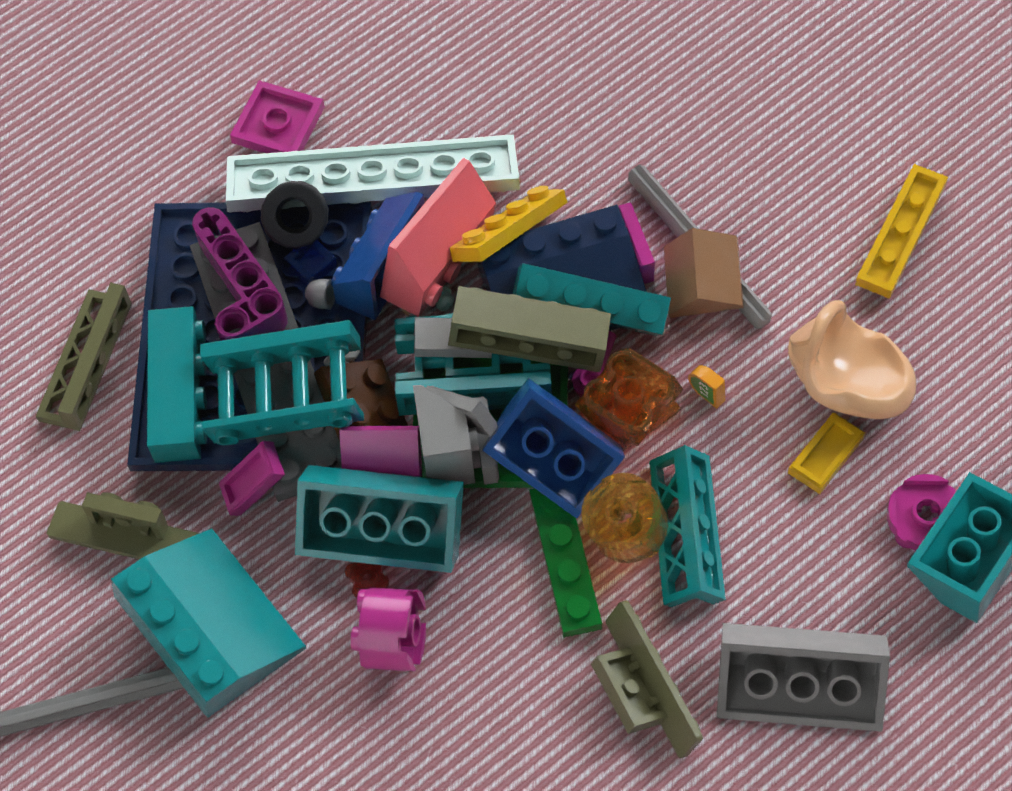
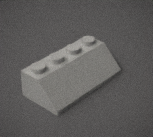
M723 623L717 718L882 732L890 663L887 636Z

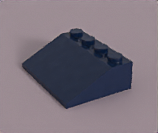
M618 205L528 230L484 261L477 262L485 289L490 292L512 294L518 267L522 263L646 292L630 235ZM609 326V331L618 329V327Z

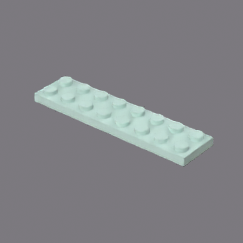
M514 135L227 156V212L261 210L266 196L279 184L288 181H304L316 187L325 197L327 205L382 201L388 197L412 192H419L424 194V198H430L463 158L471 162L489 192L502 193L520 190ZM291 200L286 202L282 209L304 207L306 205L299 200Z

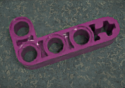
M214 207L201 209L195 214L192 223L199 246L237 301L219 312L215 319V326L220 341L283 331L287 325L288 317L281 294L225 214L220 209ZM236 256L233 259L225 260L228 257ZM248 283H255L249 287H244ZM266 310H274L272 313L262 314ZM241 328L239 332L229 333L233 329Z

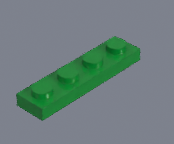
M535 488L529 489L563 638L602 630V620L577 519Z

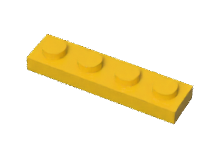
M913 164L856 278L855 285L886 298H891L947 184V176Z
M538 186L528 190L526 197L507 204L506 210L502 213L486 218L483 226L465 232L462 235V240L449 248L453 262L484 261L567 204L564 189L549 190L548 186Z

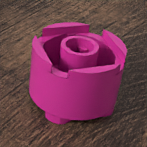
M360 589L357 596V609L360 613L359 626H353L350 640L351 649L359 651L360 665L365 669L416 671L414 665H420L426 641V623H420L418 610L426 611L422 592L411 589Z

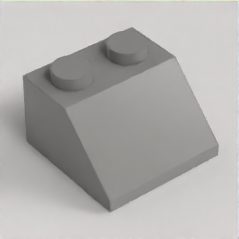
M414 385L413 390L427 478L464 482L463 485L475 483L474 469L481 468L476 427L468 428L464 412L424 386Z

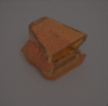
M625 348L614 352L609 357L605 369L596 379L591 380L586 385L584 394L576 402L575 406L591 424L622 445L624 452L633 445L638 446L648 434L680 411L681 407L675 402V399L683 391V388L675 376L631 348Z

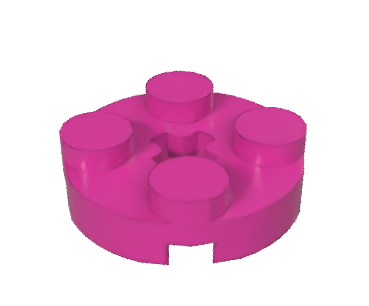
M920 474L906 479L903 485L899 486L896 491L894 490L887 507V522L890 530L895 535V541L903 548L917 550L956 492L953 487L948 485V480L937 475ZM923 506H930V511L938 513V517H934L932 521H926L919 517L917 513L922 511Z

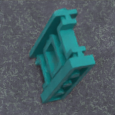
M448 313V314H445V315H438V316H423V317H424V318H452V317H453V313ZM415 315L394 320L397 355L414 353L415 317H417ZM492 353V367L455 369L454 357H415V372L396 373L395 396L399 416L417 415L414 385H422L425 388L427 386H434L470 398L484 396L487 399L489 410L505 409L528 378L552 395L550 364H531V360ZM523 363V373L501 374L500 364ZM446 368V378L424 379V369Z

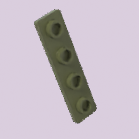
M87 492L82 506L60 501L47 530V535L50 539L139 560L146 555L199 534L168 526L162 510L151 502L139 501L136 504L124 501L121 497L108 492H103L101 495Z
M628 600L619 602L606 619V625L620 650L597 656L591 663V666L628 734L661 724L678 757H687L703 740L699 725L692 717L680 695L677 685L672 681L662 663L659 652L654 648L646 634L639 616L634 612Z

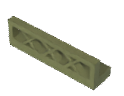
M110 282L106 293L88 289L37 411L36 418L39 422L81 431L132 305L124 285ZM95 302L100 303L101 307L95 321H93L90 316ZM89 335L82 353H80L77 347L79 340ZM75 367L70 382L67 385L64 376L67 370ZM62 399L58 408L59 415L50 413L53 403Z

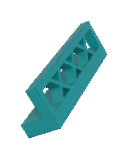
M684 445L649 461L663 605L670 608L695 598L713 605L726 600L710 456ZM674 464L675 474L669 485H667L664 481L663 468ZM674 497H676L679 509L671 521L668 519V508ZM679 533L682 535L683 545L675 557L672 555L671 545ZM681 570H684L686 572L687 588L676 592L675 581Z

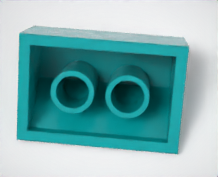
M969 472L909 560L907 567L942 605L975 623L979 622L1012 571V494Z

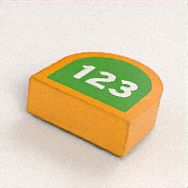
M699 365L688 375V381L695 392L717 409L726 401L725 379L712 369Z

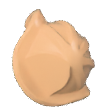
M835 300L826 304L816 318L803 325L790 336L788 344L789 360L808 394L821 405L837 412L867 419L893 418L905 412L911 405L916 393V376L908 358L889 337L866 329L854 322L847 314L846 305L843 301Z

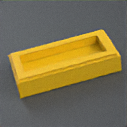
M833 412L789 466L788 474L818 494H821L863 441L865 432Z

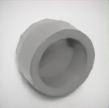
M317 279L307 285L305 297L312 307L318 309H331L333 307L335 296L331 286V279Z

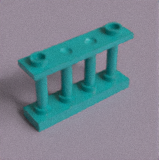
M345 320L200 344V358L213 374H218L219 419L202 421V430L214 444L233 445L241 439L325 426L343 428L350 426L352 422L364 421V413L355 399H347L345 355L352 351L361 350L360 336L351 321ZM328 355L330 357L331 401L309 405L308 361L311 358ZM291 361L294 407L272 410L270 367L277 363ZM254 367L256 413L234 416L233 373L240 369Z

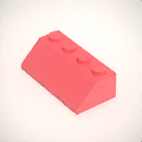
M463 158L388 247L380 297L417 317H420L428 305L431 307L435 306L442 294L444 285L447 282L452 284L460 272L463 262H453L449 248L462 240V235L465 232L480 228L485 224L484 220L494 215L496 202L469 160Z

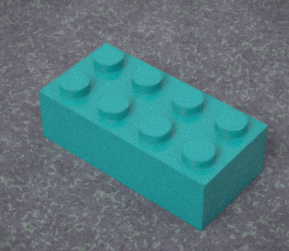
M308 465L297 481L295 555L452 573L459 556L464 482Z

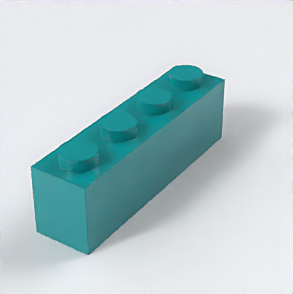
M525 263L518 267L512 293L524 298L546 302L554 301L563 305L593 308L598 311L611 313L609 326L653 336L663 335L671 297Z
M193 306L148 310L147 447L155 463L201 459V444H207V434L202 430L200 410H206L207 408L206 391L204 387H200V376H206V364L200 358V343L206 342V328L204 320H198Z

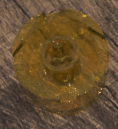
M630 473L609 475L602 479L601 483L593 490H590L583 501V525L602 555L616 562L634 563L653 557L658 553L666 537L668 519L658 494L644 479ZM626 514H631V518H627L626 522H619L625 519Z

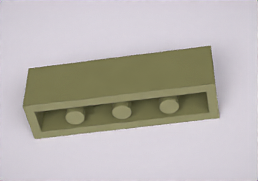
M458 286L448 345L600 372L607 347L611 313L598 311L593 308L563 305L554 301L546 302L529 299L515 294L507 295L490 292L476 287Z

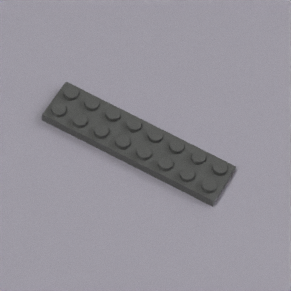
M260 222L237 229L236 231L281 294L288 317L284 330L298 328ZM197 242L191 244L190 248L214 318L216 319L219 312L237 301L204 255ZM236 256L228 257L225 260L233 259ZM248 283L244 287H249L255 283ZM266 310L262 314H269L274 310ZM241 328L233 329L229 333L239 332ZM309 360V405L323 403L324 400L314 376V369ZM292 362L274 364L270 367L272 410L294 407ZM255 368L237 370L234 376L247 414L256 413ZM325 426L256 437L258 445L262 441L274 442L285 473L272 486L278 502L297 496V481L308 465L342 469L340 442L334 427Z

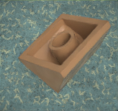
M691 228L664 246L667 297H671L668 310L670 318L744 308L739 245L736 235Z

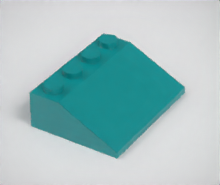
M212 528L146 555L111 578L114 598L207 718L306 649L303 641Z

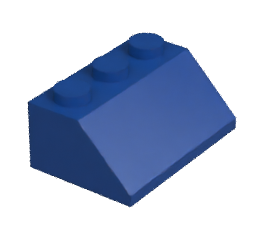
M412 192L388 197L384 200L379 210L374 209L367 222V229L362 238L357 237L350 248L349 259L344 267L339 266L332 277L331 286L334 290L336 304L376 320L387 300L380 297L388 247L424 205V194Z
M529 378L506 406L497 421L498 428L491 437H488L482 448L483 452L575 518L580 516L625 458L622 445Z

